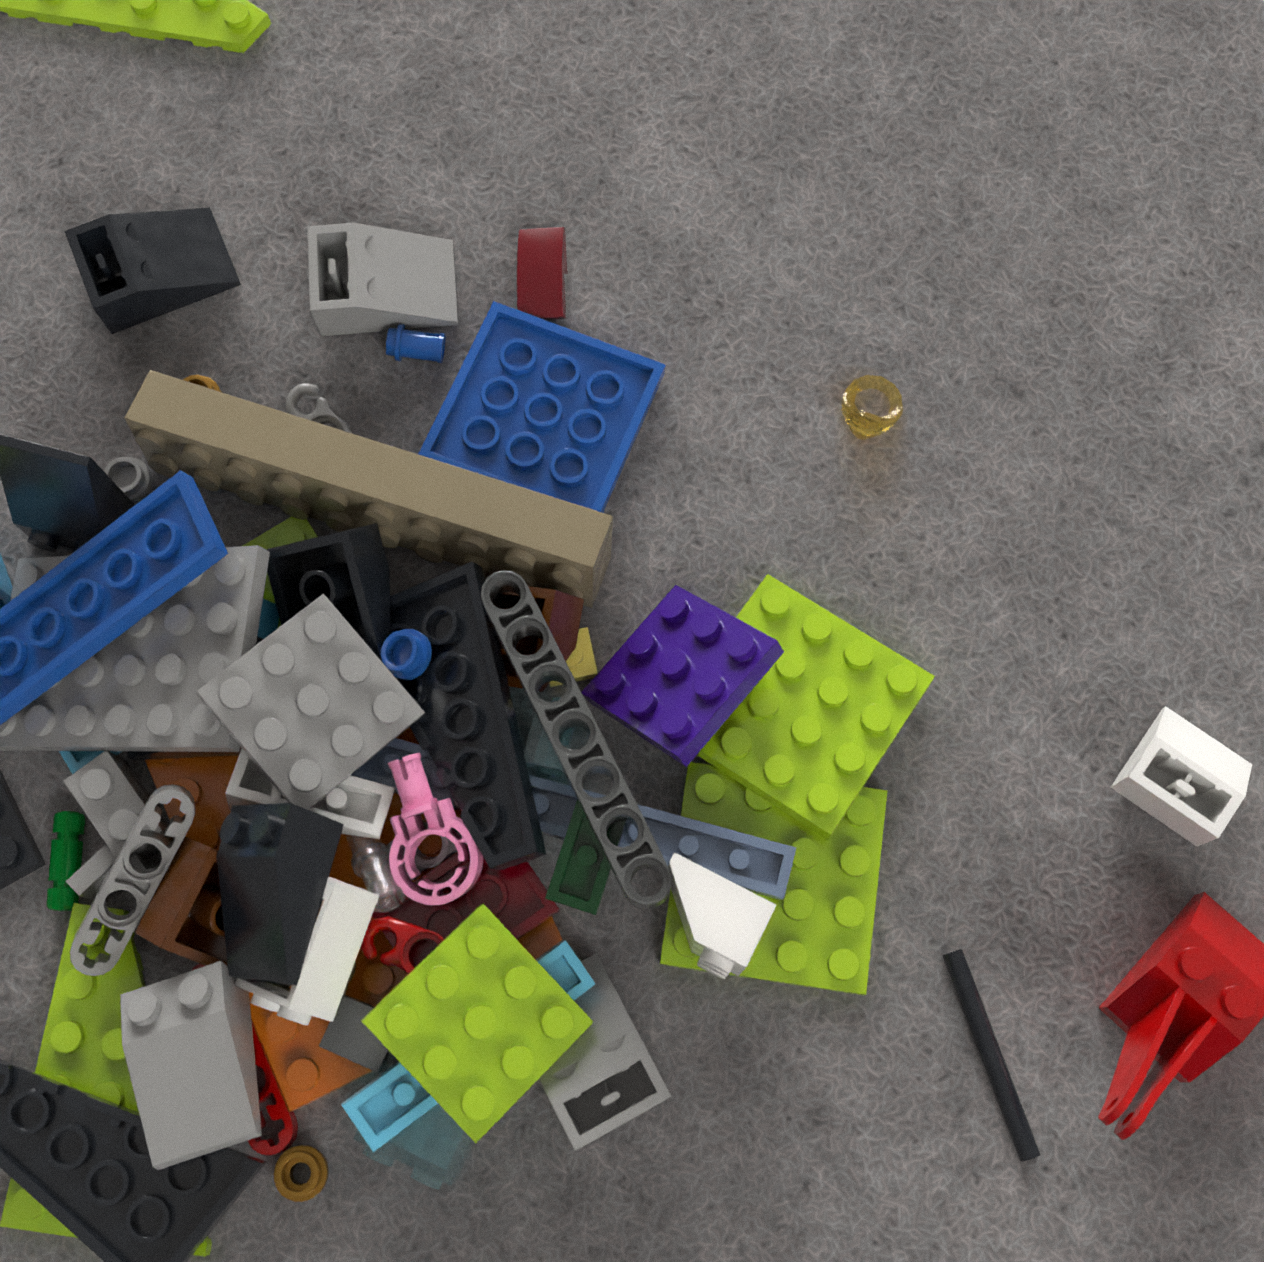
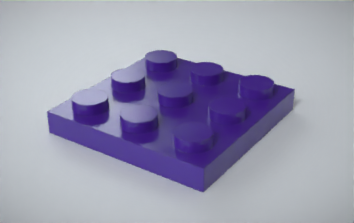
M675 585L581 693L592 705L687 767L780 658L784 650L776 639Z

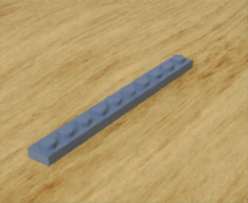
M395 738L351 774L355 777L394 787V793L399 794L391 769H389L387 763L396 759L402 760V757L420 753L422 757L421 762L433 798H437V801L451 798L454 810L461 811L460 808L454 806V797L451 791L443 787L435 773L438 769L427 751L422 750L419 744ZM529 775L542 834L564 840L577 801L572 787ZM584 790L591 797L601 798L606 796ZM637 804L668 867L675 852L753 893L779 900L784 899L796 847ZM628 821L626 822L619 847L631 845L638 836L636 827Z

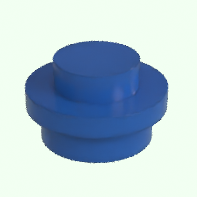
M403 629L393 632L386 638L381 649V658L384 665L394 677L401 680H412L420 676L428 667L432 655V648L428 638L423 633L414 629Z

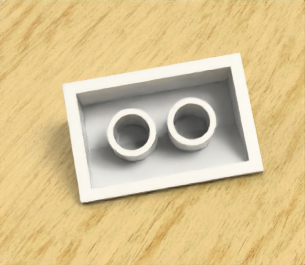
M674 852L669 862V870L672 877L671 890L691 952L700 956L697 966L724 980L730 972L739 976L747 967L776 904Z

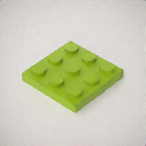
M480 904L361 1020L475 1143L493 1127L593 1023L590 1017L484 904Z

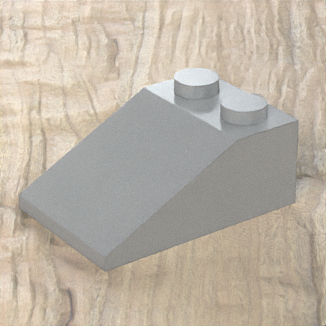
M222 961L120 995L122 1046L152 1167L157 1170L262 1136L249 991L235 986L237 978L229 976L228 967Z

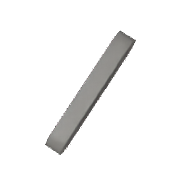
M175 784L163 785L156 789L146 802L74 936L70 949V959L75 969L82 974L89 976L105 974L116 965L193 822L195 801L191 793L184 787ZM172 798L181 801L180 811L185 815L183 817L173 816L170 819L164 834L165 836L174 837L169 842L164 836L154 832L160 822L162 809L156 805L159 802L168 804ZM147 824L154 831L142 830V828ZM143 843L153 844L161 852V861L151 869L136 867L130 859V852L135 846ZM115 890H126L134 895L137 905L127 915H115L107 909L105 898ZM94 918H97L100 922H92V921H93ZM102 924L112 928L107 936L104 948L109 955L100 953L95 960L86 957L88 948L83 943L92 945L101 931ZM116 929L124 931L122 933H119Z

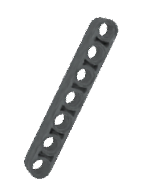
M502 570L495 572L482 585L481 597L497 637L624 896L630 904L638 909L650 910L657 908L666 901L670 894L672 877L669 867L527 583L519 574L513 571ZM504 592H514L520 596L517 605L506 610L494 606V601L497 596ZM527 636H535L543 641L541 649L532 655L518 653L516 645ZM557 681L566 687V692L558 701L546 702L538 696L541 686L546 682ZM581 727L590 734L587 744L576 750L563 746L560 742L563 733L569 728ZM597 773L609 776L614 782L611 792L601 798L591 797L583 789L587 778ZM628 821L636 827L638 836L631 845L619 847L608 840L607 831L615 822ZM652 869L661 877L663 886L654 896H640L632 889L631 879L639 870Z

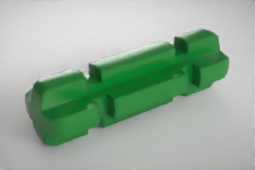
M76 811L57 812L53 817L52 833H57V839L51 841L48 881H53V888L47 889L46 901L47 908L52 911H72L73 903L79 902V895L66 882L81 867L83 841H79L78 838L79 835L84 834L85 817Z

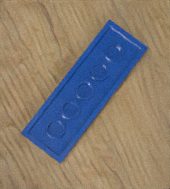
M181 470L0 609V725L228 554L193 477Z

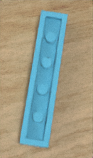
M566 940L560 941L536 959L573 1000L596 984ZM399 1061L341 1103L373 1152L438 1104Z

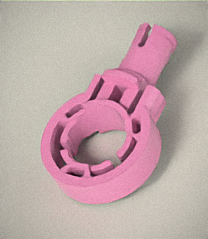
M415 753L402 757V760L396 759L387 763L389 769H391L403 808H401L402 814L390 818L396 837L391 845L389 865L396 885L407 897L426 905H442L465 895L475 885L482 871L483 855L463 820L456 816L451 798L437 801V798H433L421 762V754ZM421 814L425 815L428 824V829L424 828L420 816ZM455 829L462 835V837L455 832ZM436 834L448 838L457 848L459 861L468 860V850L465 844L467 843L470 852V867L462 884L458 880L466 871L467 867L464 866L458 867L455 870V874L446 882L435 883L429 879L420 880L418 885L425 889L433 890L432 894L423 891L411 881V879L417 878L420 875V871L415 864V854L417 847L427 836ZM450 887L452 891L451 893L444 894L443 888Z

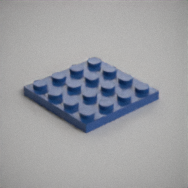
M493 301L418 454L603 513L665 374L666 364Z

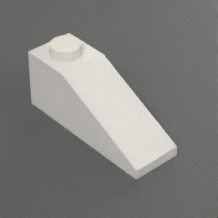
M241 749L225 792L230 811L233 805L288 803L247 753ZM350 775L309 810L343 823L341 834L380 839L395 788Z

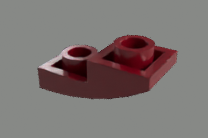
M565 227L520 229L517 249V310L544 320L566 319L564 274H567Z

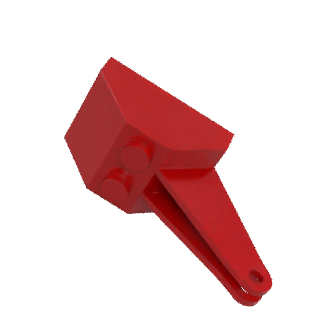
M1205 892L1195 894L1099 1007L1105 1015L1127 1034L1106 1101L1098 1116V1119L1106 1126L1119 1118L1114 1134L1121 1140L1130 1137L1143 1124L1155 1102L1174 1077L1182 1083L1192 1082L1240 1045L1264 1017V944ZM1155 1059L1157 1062L1155 1063V1065L1153 1066V1068L1151 1069V1071H1150L1149 1074L1147 1075V1073H1148V1071H1149V1069H1150V1067H1151V1064H1152L1153 1060Z

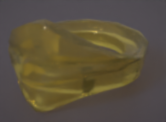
M864 375L854 379L845 390L841 402V411L853 435L859 440H867L889 430L901 418L903 412L901 393L895 384L882 376ZM869 388L883 392L888 397L890 403L888 414L879 417L858 410L854 404L856 395L862 390Z

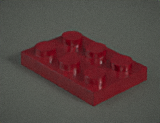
M466 846L468 860L459 861V854L457 852L413 883L423 891L432 894L433 890L425 889L418 885L420 880L429 879L435 883L446 882L455 874V870L458 867L464 866L467 867L466 871L458 880L462 884L470 867L468 846ZM483 857V867L477 882L460 898L442 905H426L410 899L400 891L375 908L372 916L374 919L391 916L434 931L445 939L480 904H484L507 930L519 940L558 913L560 909L554 901L545 899L547 890L528 861L499 871L489 868ZM450 887L443 888L444 894L451 893L452 891ZM382 930L393 948L396 941L394 934L389 930ZM421 940L415 943L409 955L412 966L415 968L438 945L432 940Z

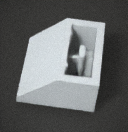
M1165 706L1111 785V788L1195 846H1200L1218 839L1246 796L1252 764Z

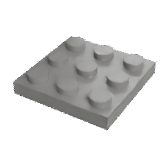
M324 593L196 691L201 701L287 802L307 810L425 713Z

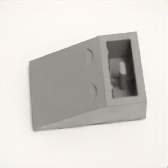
M359 223L307 226L310 312L321 336L388 331L389 327L397 328L399 324H404L405 329L459 325L453 240Z
M597 953L581 961L596 984L574 1000L590 1017L593 1023L539 1078L574 1151L672 1097Z

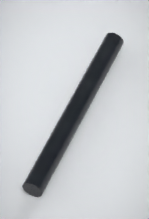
M959 949L944 954L942 956L1020 1161H1027L1041 1155L963 950Z

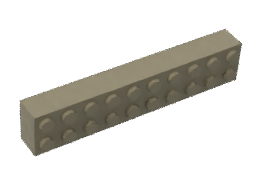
M150 370L124 417L135 437L136 443L148 461L149 467L161 475L172 477L181 470L193 477L197 485L207 490L218 491L221 488L236 493L241 499L254 505L267 503L280 507L286 514L297 519L305 520L311 517L323 521L330 528L338 532L377 523L384 547L396 548L401 546L415 551L420 557L430 562L441 563L444 560L462 566L473 561L483 568L484 577L502 570L513 571L519 574L529 587L552 589L584 599V606L593 608L611 559L612 515Z

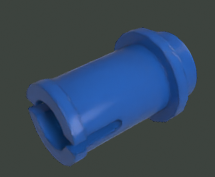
M399 324L397 328L389 327L386 339V355L394 356L395 361L400 362L402 357L443 363L446 334L406 330L404 324Z

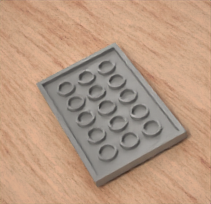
M258 545L225 547L228 552L225 557L0 725V751L239 752L240 745L201 701L196 691L256 645L270 552ZM68 556L18 559L10 601Z

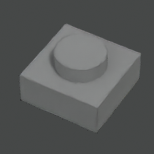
M105 844L66 882L79 896L94 900L116 857ZM118 890L111 892L107 897L113 895Z

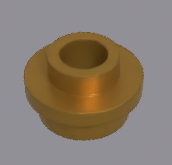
M299 1145L286 1150L279 1157L274 1168V1182L277 1190L283 1197L294 1202H303L314 1198L326 1185L329 1173L327 1161L324 1155L312 1146ZM299 1162L307 1164L311 1170L310 1179L305 1184L298 1183L293 1176L294 1167Z

